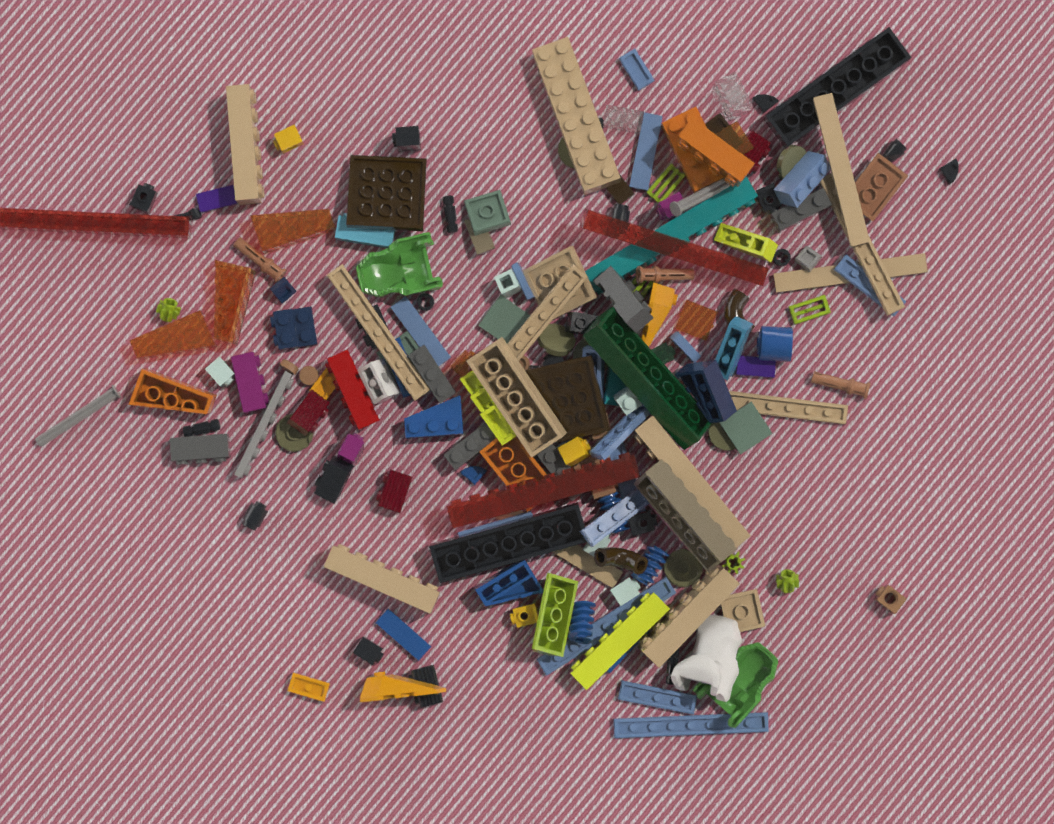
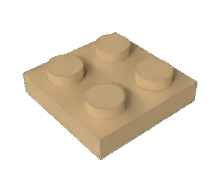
M757 589L731 594L721 603L723 617L737 621L740 632L765 627Z

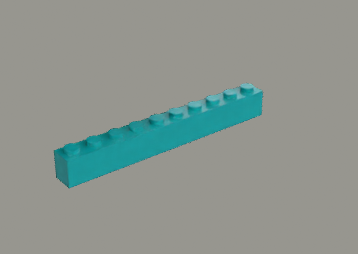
M745 177L739 187L736 185L734 187L729 186L720 193L587 269L585 272L594 292H597L598 295L604 292L595 284L594 280L610 266L622 277L629 273L632 276L636 273L638 266L653 264L657 261L656 257L661 254L663 256L670 254L674 251L673 247L678 244L680 247L690 242L689 238L694 235L696 237L701 236L707 232L706 228L710 225L714 228L723 222L722 219L729 216L731 218L738 214V209L745 206L748 208L755 204V199H757L758 195L748 178Z

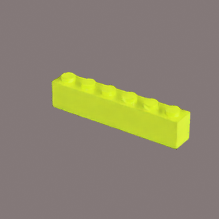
M647 592L640 599L642 603L637 608L633 606L626 613L628 617L624 621L620 619L613 625L614 631L610 635L605 633L598 640L600 644L596 648L592 646L585 653L586 658L582 662L578 660L571 666L573 671L570 674L586 690L670 610L654 592L651 595Z

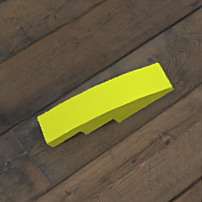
M473 370L461 377L460 380L471 394L470 398L480 410L481 417L503 446L515 438L516 434Z

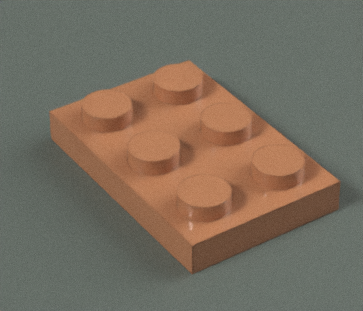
M877 153L855 182L862 213L871 221L876 219L908 177L905 172L880 153Z

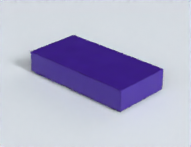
M233 185L196 194L200 213L238 204L235 201Z
M740 356L736 375L775 378L776 361L759 360V357Z

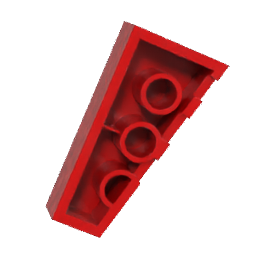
M348 349L326 358L328 362L325 363L328 373H333L336 379L333 381L336 390H341L343 394L341 402L344 408H349L351 415L348 417L352 426L356 425L359 430L380 421Z

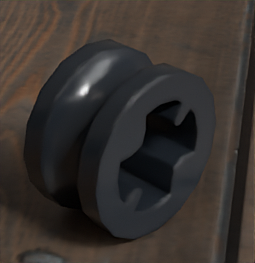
M786 249L777 250L773 257L774 263L779 267L786 266L791 260V255ZM779 253L787 256V260L785 259L784 263H781V260H777V256L780 255Z
M428 293L421 294L417 299L418 307L423 311L431 310L434 307L432 295ZM425 297L427 299L428 297L431 299L429 307H426V305L425 307L421 306L423 303L422 298Z

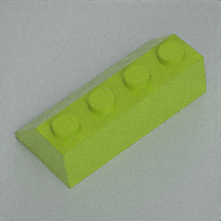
M547 573L532 644L534 652L548 656H564L579 581Z

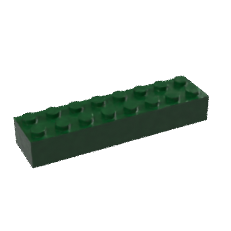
M613 306L598 316L583 335L587 343L592 346L683 450L697 443L711 423L708 422L696 405L697 401L690 393L688 394L685 387L640 336L623 320Z

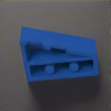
M461 395L404 418L405 438L464 435Z
M525 560L514 562L474 587L485 606L541 594L544 591Z

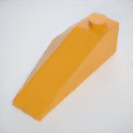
M657 283L652 285L648 302L652 309L649 312L654 318L643 327L641 337L648 347L672 305H676L678 296L674 294L675 289Z
M385 671L375 672L373 677L366 678L360 702L446 692V688L394 674L386 675Z

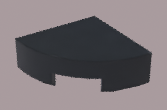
M759 94L752 98L763 114L779 102L777 98L767 94Z
M957 159L952 160L939 169L949 185L954 182L958 175L959 164Z

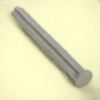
M723 178L678 202H671L670 211L674 216L678 217L683 211L720 193L730 185Z
M112 385L110 390L36 437V443L40 447L44 446L114 399L122 398L119 391Z

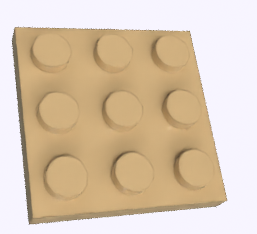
M570 246L523 270L538 306L572 264L586 275L574 246ZM588 277L554 319L597 298Z

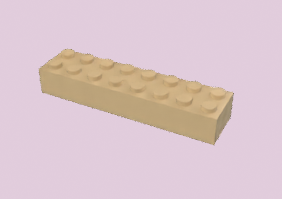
M565 37L532 49V55L584 195L620 183L619 172L569 38Z
M651 416L634 430L635 435L633 438L640 446L643 444L647 448L645 453L652 461L656 459L657 462L662 459L670 465L672 472L683 481L686 489L696 496L697 502L707 509L710 517L721 526L724 534L733 540L736 548L751 536L654 416Z

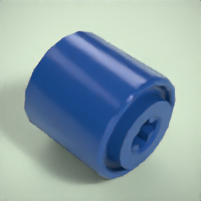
M761 326L760 332L758 331L757 355H759V360L791 361L793 347L792 327Z

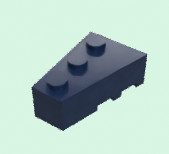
M716 360L689 363L675 373V376L681 378L687 386L685 390L688 394L691 392L697 400L696 405L709 423L724 422L737 412Z

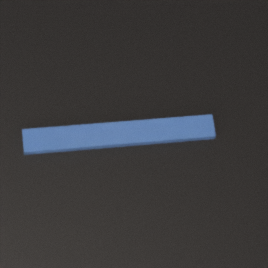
M667 577L592 624L593 629L588 630L593 633V636L587 637L592 640L590 644H579L567 639L563 657L544 654L536 659L546 676L599 643L598 640L605 633L610 635L614 631L613 625L620 619L624 621L628 617L626 613L633 606L637 608L642 603L640 599L647 592L650 595L654 592L662 601L676 594Z
M768 712L750 713L736 728H731L728 725V719L731 717L729 714L615 718L614 738L769 732Z

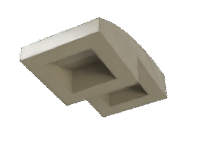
M470 219L464 220L477 255L495 249L489 232L475 236Z

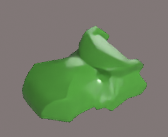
M430 232L397 239L385 250L368 253L356 266L361 291L368 295L383 298L394 292L408 296L425 291L439 290L443 287L441 277L433 278L426 250L427 247L434 245Z
M759 642L738 648L736 660L738 662L739 674L733 684L731 696L727 702L717 700L716 696L710 694V684L699 682L693 689L700 700L707 694L731 715L728 719V725L731 728L738 727L761 701V693L764 687L775 678L778 659Z

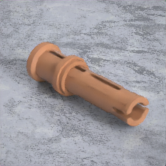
M239 237L234 243V248L261 268V272L272 277L275 283L286 274V269H281L274 263L272 258L267 259L243 240L242 237Z
M638 266L635 277L637 283H642L643 281L657 283L660 280H693L694 269H660L657 266L652 268Z
M816 371L813 372L811 383L846 391L848 395L863 396V399H867L871 384L870 382L862 383L855 381L854 378L847 380Z

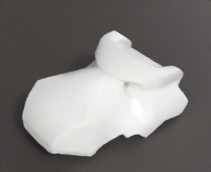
M711 614L696 629V642L693 650L686 655L683 661L674 667L671 674V679L676 689L687 691L690 681L694 680L710 684V694L716 696L717 700L727 702L730 699L733 684L739 674L736 654L742 643L737 621Z

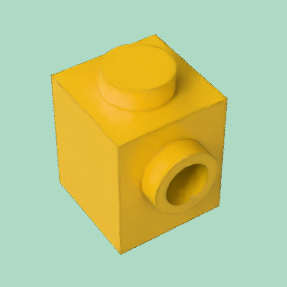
M576 437L558 447L565 464L571 467L591 456L589 453L591 449L586 439L583 440L580 437Z

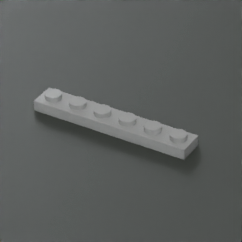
M284 372L234 475L243 478L244 475L248 476L252 468L249 464L252 458H257L260 452L258 446L261 441H265L269 433L266 429L269 423L273 425L277 417L275 411L278 406L281 407L286 398L283 395L286 389L290 390L294 382L291 379L292 374Z

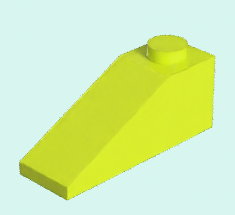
M723 223L720 224L714 241L768 262L772 261L778 244L770 238Z

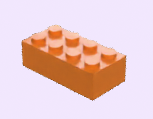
M697 106L661 124V128L684 175H686L685 177L693 193L725 178L721 174L715 175L709 170L710 166L704 162L701 164L696 161L691 152H684L678 147L679 143L676 142L679 134L691 118H694L706 127Z
M691 118L676 141L679 143L678 147L686 153L688 151L691 152L696 161L701 164L703 162L710 166L709 170L715 175L721 174L725 177L724 181L732 187L734 185L739 187L755 164L694 118Z
M517 436L503 446L496 438L480 451L481 455L527 512L558 489L533 457L531 458Z

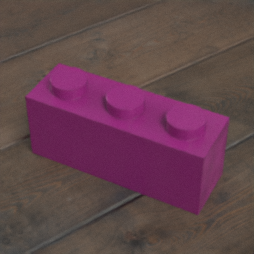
M248 352L231 356L243 413L247 414L267 409V404L270 401L268 393H264L263 385L266 384L264 375L259 373L258 367L261 366L259 355H255V352Z

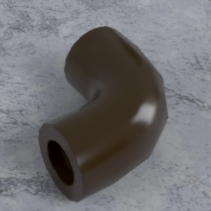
M735 288L728 296L724 306V318L727 326L735 316L746 320L743 315V309L750 298Z
M604 547L598 548L594 553V561L598 567H620L639 575L648 566L646 557L624 548Z

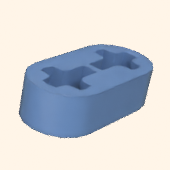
M675 331L669 337L691 362L696 363L701 358L700 354L678 331Z

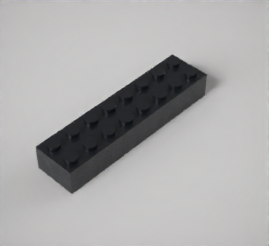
M888 27L767 114L764 121L787 150L790 145H794L820 126L813 102L814 97L832 93L838 113L908 63L912 57L890 27Z
M576 502L434 542L429 545L439 582L443 583L587 541L580 532L585 528L579 503Z

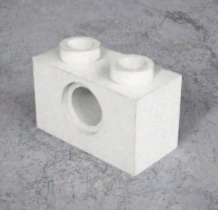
M384 359L372 361L357 370L373 404L387 401L400 393Z

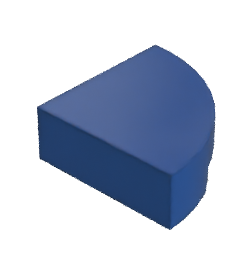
M470 466L463 469L460 473L475 485L487 470L479 466Z

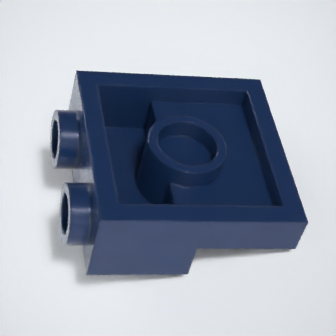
M312 306L274 311V316H270L271 326L276 328V335H273L274 346H278L280 351L318 345Z

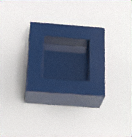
M285 277L281 278L270 288L282 304L297 292Z

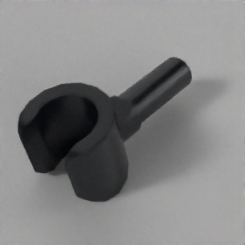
M193 208L186 213L174 215V219L177 220L191 216L192 220L195 221L202 218V214L199 209Z

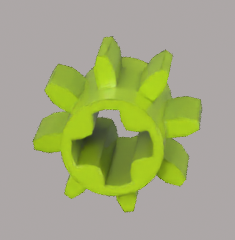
M166 298L160 300L156 313H160L159 317L161 320L171 322L173 319L177 320L181 307H177L178 303L176 300Z
M737 552L736 555L731 554L725 559L726 564H723L722 567L727 566L729 568L727 572L730 573L731 570H734L738 574L737 569L739 567L741 569L745 568L741 565L745 558L740 559L738 557L740 552ZM737 558L738 566L731 568L729 559Z
M790 569L781 571V575H776L777 588H780L783 593L794 592L795 588H799V575Z

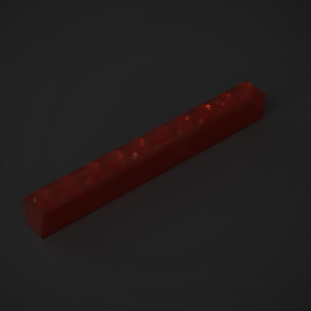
M0 208L1 230L191 239L192 219L185 216Z
M587 208L584 210L579 225L583 229L760 286L764 285L769 270L764 265Z
M627 452L618 455L619 459L611 461V457L599 460L600 464L593 466L592 462L583 464L580 470L574 471L573 468L562 470L563 474L555 476V473L544 475V479L536 481V478L525 480V485L518 486L517 483L507 485V490L500 492L496 488L487 491L488 495L480 497V493L468 496L469 500L462 502L461 498L450 501L447 510L452 528H458L639 478L640 474L635 456H630V453Z

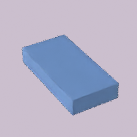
M635 48L619 58L638 91L655 82Z
M520 263L513 264L511 266L526 299H534L535 296Z

